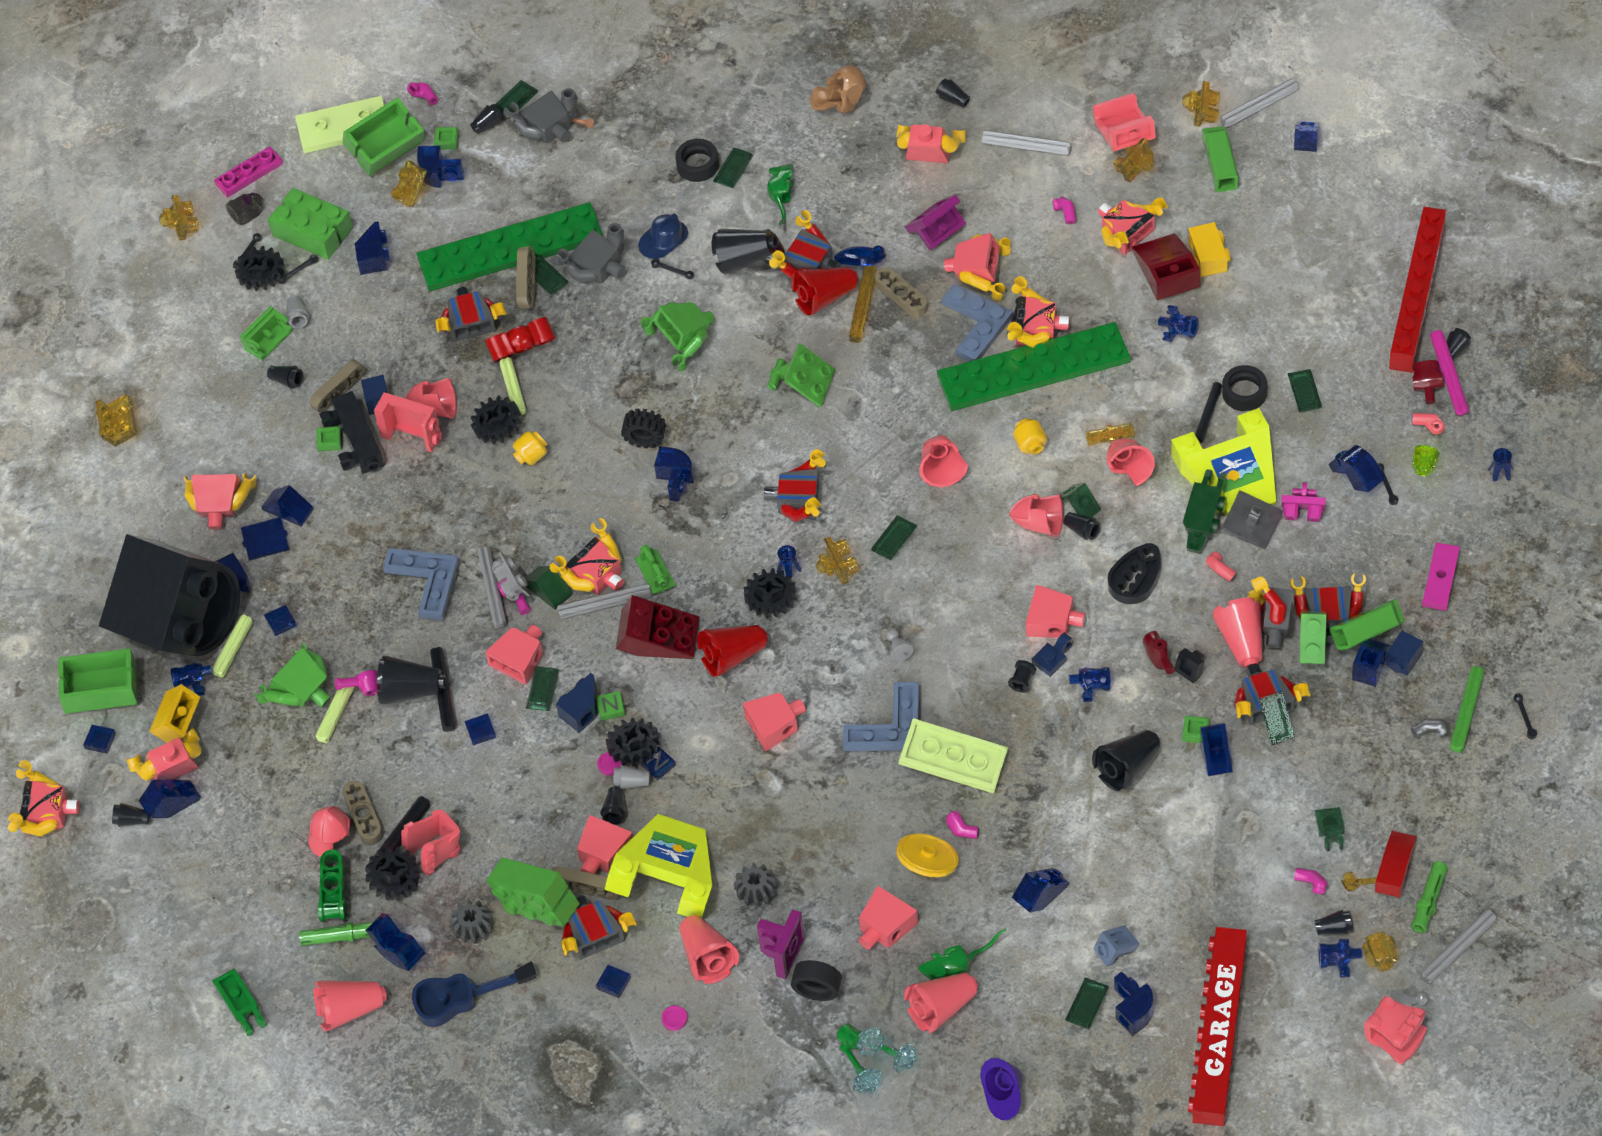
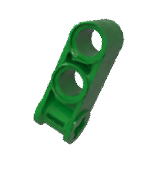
M330 849L325 851L320 857L318 901L320 922L340 918L343 921L347 918L346 867L340 852ZM332 863H337L334 867H328ZM333 885H337V887L334 889H328Z

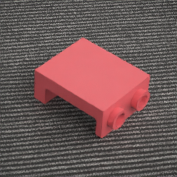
M1134 93L1093 105L1095 125L1113 152L1156 138L1154 119L1151 115L1144 116L1137 105V98Z
M385 392L383 393L374 409L381 438L390 440L395 430L424 438L426 450L432 452L442 439V432H440L439 419L437 418L435 408Z

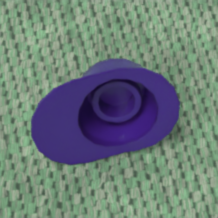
M991 1058L984 1062L980 1072L987 1105L990 1112L996 1118L1010 1120L1020 1110L1022 1074L1013 1064L1000 1058Z

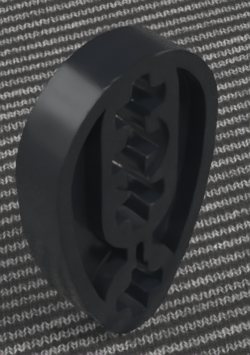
M1152 543L1138 546L1123 555L1113 565L1108 573L1107 580L1109 593L1115 600L1124 604H1137L1145 601L1151 595L1160 573V550L1158 546ZM1150 553L1153 554V556H1149L1145 559V555H1149ZM1141 571V574L1137 573L1135 576V583H1130L1129 591L1121 593L1120 590L1126 589L1127 581L1130 582L1132 580L1133 572Z

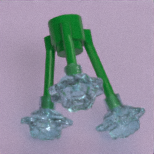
M850 1023L844 1024L837 1032V1039L842 1043L839 1049L847 1055L856 1069L857 1077L853 1079V1090H858L859 1093L875 1091L880 1082L879 1076L881 1072L875 1070V1068L866 1070L863 1066H860L850 1049H860V1055H869L871 1057H874L877 1052L883 1050L889 1053L890 1057L894 1058L893 1068L896 1069L897 1073H900L902 1070L912 1068L913 1063L916 1061L914 1048L911 1047V1044L907 1043L900 1049L890 1048L883 1044L885 1037L881 1034L880 1028L873 1029L867 1027L865 1032H862Z

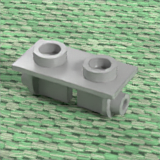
M499 552L501 560L493 562L492 571L501 584L500 586L506 598L515 601L522 592L526 596H530L526 589L527 581L517 572L519 566L511 556L507 558L502 552Z

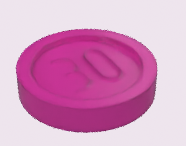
M608 752L602 754L597 761L599 771L608 776L614 775V767L622 765L621 760L615 763L613 756H609Z
M680 1006L666 1008L661 1017L664 1027L671 1031L682 1029L688 1019L686 1011Z

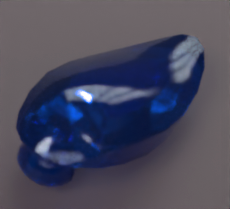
M879 245L873 248L854 246L839 251L835 254L834 260L844 265L872 266L881 263L886 254L884 253L885 249Z

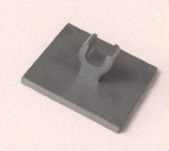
M1239 490L1221 529L1265 550L1283 510Z

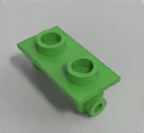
M648 545L642 546L640 548V556L636 557L635 561L647 584H649L653 595L676 586L657 549L653 550Z

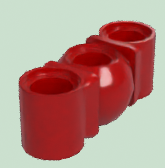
M546 316L529 322L526 326L522 325L513 328L507 333L503 332L486 339L485 343L493 362H499L502 358L505 359L513 356L514 353L519 354L533 348V346L537 347L554 340L555 335Z

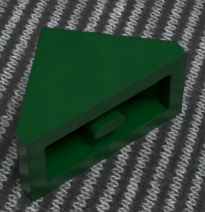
M538 566L525 578L528 583L526 587L555 610L558 605L563 604L572 596L571 590L560 575L553 573L549 566Z

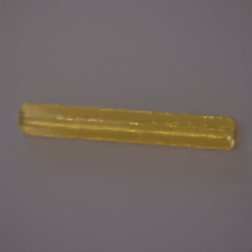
M866 265L863 270L849 332V340L851 342L859 343L862 340L875 281L876 267L873 265Z

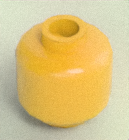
M1023 419L1016 424L1013 431V438L1019 450L1025 454L1031 453L1035 455L1040 453L1048 440L1047 434L1038 420Z
M526 431L513 443V448L516 452L512 455L521 465L526 462L531 466L546 455V446L548 444L536 431L533 433Z

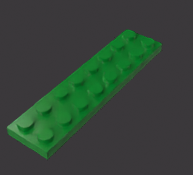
M591 202L416 252L428 291L431 292L516 267L517 250L520 247L531 246L537 261L557 255L560 249L567 251L576 249L591 230L596 231L601 236L603 234Z
M1116 322L1053 338L1044 344L1039 343L1035 345L1034 348L1024 346L937 370V377L952 412L1130 363V355Z

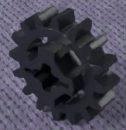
M261 246L260 250L252 247V252L245 250L244 257L238 256L239 263H235L236 278L239 280L240 285L245 284L247 290L252 286L255 291H258L259 287L267 290V285L270 284L274 287V281H281L280 274H285L283 258L280 257L279 252L274 253L272 247L267 251L264 246Z
M498 395L494 401L489 397L488 403L480 402L482 407L474 409L476 415L471 416L473 422L471 427L477 438H481L484 443H487L489 439L492 444H495L497 439L503 443L504 437L512 438V431L518 432L519 429L516 424L522 423L520 419L522 414L515 401L511 402L509 397L502 400L501 396Z
M774 568L771 569L770 573L762 569L761 575L753 573L754 580L747 579V586L744 587L745 604H748L750 611L755 609L757 616L765 613V618H768L770 613H773L775 617H778L779 611L787 613L786 606H794L793 600L796 599L795 582H792L790 575L785 577L783 570L776 574Z
M633 717L629 723L621 720V726L613 725L614 732L608 731V739H606L609 756H613L615 763L621 760V764L625 766L627 762H631V766L634 767L636 762L639 761L643 765L645 764V758L653 759L652 752L658 753L657 745H660L657 728H653L652 722L645 724L643 718L639 722H635Z
M388 846L386 847V853L377 850V858L373 856L369 858L370 864L366 865L365 872L368 874H366L365 880L370 882V890L377 889V897L383 893L385 894V900L388 901L390 896H394L395 900L398 901L400 894H403L406 898L408 897V889L415 891V883L419 882L420 875H418L420 866L415 865L416 857L408 858V850L402 854L400 853V847H396L395 852H392Z

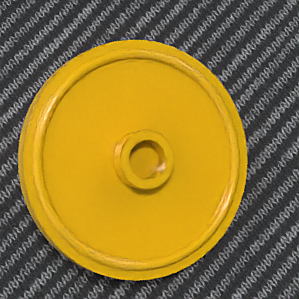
M916 833L904 836L900 839L896 848V855L899 861L909 870L923 876L943 877L950 875L956 870L959 861L956 850L949 843L929 834Z

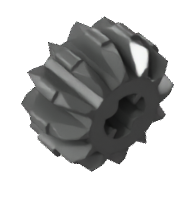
M754 862L750 869L743 866V873H736L734 890H736L737 898L739 900L744 899L747 906L754 902L755 906L758 907L760 901L768 904V897H774L777 887V880L774 878L773 871L767 870L764 864L757 868Z
M468 899L467 905L463 906L459 903L458 910H452L450 926L453 929L454 936L456 938L461 937L464 943L471 939L475 944L476 938L485 940V933H491L493 917L490 914V909L487 906H482L479 900L473 905Z

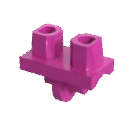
M1303 482L1302 489L1293 488L1292 495H1282L1281 507L1284 508L1285 520H1297L1298 509L1308 510L1307 521L1320 522L1322 511H1325L1326 498L1316 497L1317 490L1307 489L1308 482Z

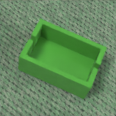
M398 97L343 132V145L354 158L357 157V162L368 176L373 175L421 144L424 140L425 130L413 115L409 117L410 111Z
M292 188L282 200L283 206L278 205L268 218L272 236L327 260L331 258L340 246L339 241L343 242L353 229L349 211L295 188Z
M131 648L58 658V675L60 678L59 700L65 714L137 704V670Z
M502 857L486 880L492 889L493 895L500 900L502 908L511 915L519 914L529 920L537 919L550 926L554 924L564 927L580 904L572 891L567 889L568 885L559 872Z

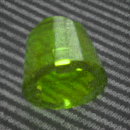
M1427 445L1415 446L1413 448L1412 468L1415 470V473L1420 476H1428L1429 473H1432L1440 452L1434 447Z

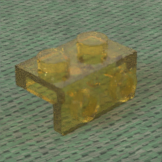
M125 394L109 404H106L101 399L96 401V416L100 428L99 435L104 441H108L116 447L137 435L131 397Z

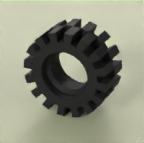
M639 408L635 409V412L630 410L629 413L625 414L621 436L624 437L625 441H629L630 445L635 443L638 448H640V445L644 446L645 449H648V446L655 448L656 445L659 446L663 441L666 428L665 419L661 418L659 413L654 415L655 411L652 410L651 412H647V409L644 408L643 411H640Z

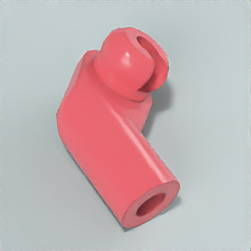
M1413 413L1412 425H1424L1431 433L1436 435L1444 431L1445 425L1436 414Z
M1212 552L1206 558L1207 566L1230 582L1236 572L1222 562L1223 558L1220 553Z

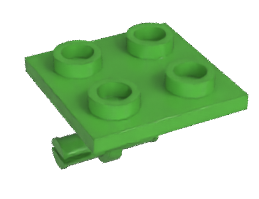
M800 343L797 345L791 362L787 363L784 359H777L775 367L770 371L771 378L767 387L775 390L779 380L784 379L785 383L820 407L822 406L835 368Z

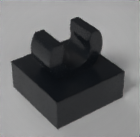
M1184 648L1178 654L1175 671L1194 683L1200 677L1204 664L1202 659L1205 655L1198 650L1192 653Z

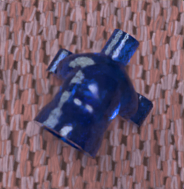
M1168 305L1166 313L1170 314V317L1160 316L1158 319V325L1167 327L1169 331L1163 333L1164 337L1162 340L1172 342L1177 334L1193 338L1198 331V318L1193 315H1181L1177 306Z
M194 662L191 665L171 668L170 672L174 687L181 684L185 687L192 685L194 693L202 696L205 695V688L201 686V680L204 676L212 675L213 669L211 665L202 667L201 663Z
M1108 666L1102 668L1084 667L1079 669L1078 674H1070L1068 676L1069 684H1080L1084 689L1082 693L1083 702H1092L1093 689L1110 691L1111 679Z
M1339 939V942L1336 944L1318 943L1320 969L1338 966L1340 978L1350 977L1348 964L1351 959L1362 958V949L1351 948L1349 946V939Z

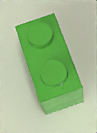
M1301 611L1300 663L1325 664L1326 612Z

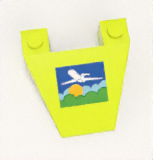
M1259 408L1238 415L1237 434L1239 437L1203 449L1194 432L1171 439V457L1180 473L1193 485L1194 482L1202 483L1207 469L1213 472L1210 486H1217L1218 477L1221 472L1227 474L1223 491L1225 497H1227L1226 507L1223 511L1226 515H1228L1239 490L1272 506L1276 504L1269 425Z
M657 814L615 854L604 890L629 898L637 872L684 887L677 914L686 917L698 915L702 918L712 888L706 829Z

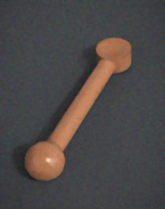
M574 118L570 121L585 124L588 128L594 126L593 119L582 120Z

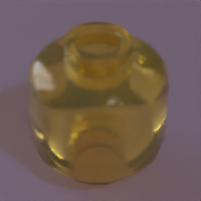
M1378 932L1365 938L1366 941L1362 944V950L1368 967L1378 968L1379 972L1394 968L1393 963L1399 959L1394 938L1391 935H1385V932Z

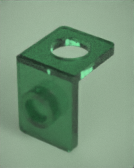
M1086 483L1073 484L1060 494L1062 500L1068 499L1077 514L1093 517L1101 511V507Z

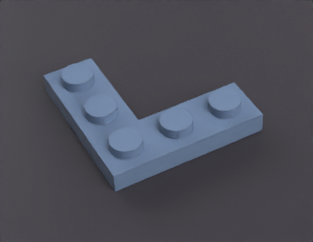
M955 283L942 298V305L977 321L976 325L956 349V356L968 362L982 358L1013 317V311Z
M388 548L383 565L384 573L428 578L418 611L419 618L443 621L459 564L458 556Z
M894 682L893 724L844 725L843 750H903L912 719H918L919 683Z

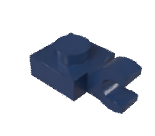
M1065 632L1062 633L1054 646L1047 643L1031 659L1032 664L1051 677L1067 661L1064 653L1072 647L1070 643L1072 638Z

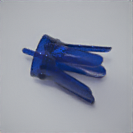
M1499 448L1493 453V461L1488 468V471H1490L1494 465L1493 481H1497L1502 468H1504L1506 480L1509 481L1511 479L1510 467L1513 470L1511 464L1512 453L1508 449Z
M790 545L779 548L777 552L779 561L776 572L778 574L781 571L782 565H784L786 576L790 575L792 578V564L795 565L799 572L802 571L796 558V549Z

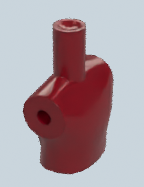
M1437 360L1416 362L1413 364L1414 374L1412 376L1414 391L1424 390L1426 404H1434V389L1444 387L1439 362Z
M1157 631L1147 633L1143 638V646L1148 658L1157 669H1164L1166 674H1172L1175 668L1169 659L1167 642L1160 638Z

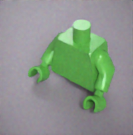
M669 302L666 305L660 306L659 310L653 314L654 317H644L641 320V326L646 335L655 333L657 326L678 352L684 351L682 354H675L672 357L673 366L681 362L678 365V370L682 372L687 368L686 359L689 356L692 357L707 339L709 326L714 323V315L711 311L702 313L692 302Z
M305 643L301 644V649L299 651L294 649V656L273 677L269 685L270 689L268 690L265 685H260L259 689L262 694H254L261 704L269 701L289 706L298 705L304 707L312 699L320 707H323L331 696L322 689L327 679V671L322 656L308 650Z

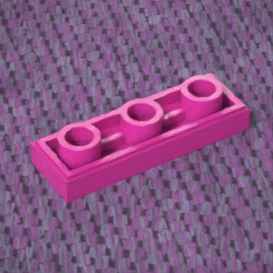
M269 146L214 179V182L228 198L283 165V161Z
M1436 542L1422 607L1447 611L1460 546Z

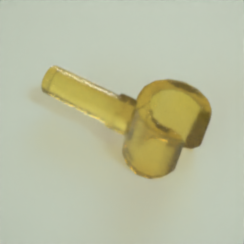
M1347 872L1343 875L1344 880H1341L1347 891L1352 892L1359 886L1375 884L1377 877L1357 879L1353 872Z

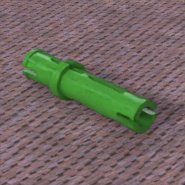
M1435 861L1432 863L1423 894L1416 903V914L1411 923V928L1418 933L1427 931L1431 915L1435 914V904L1448 871V866L1443 862Z
M375 921L361 924L348 922L347 925L300 930L299 937L301 946L337 941L355 942L356 939L377 937V926H375Z

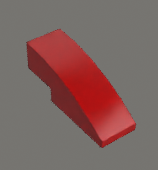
M1392 830L1376 878L1375 892L1400 898L1417 836Z

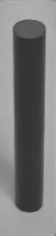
M1214 382L1195 433L1199 443L1203 442L1222 388V384L1219 382Z

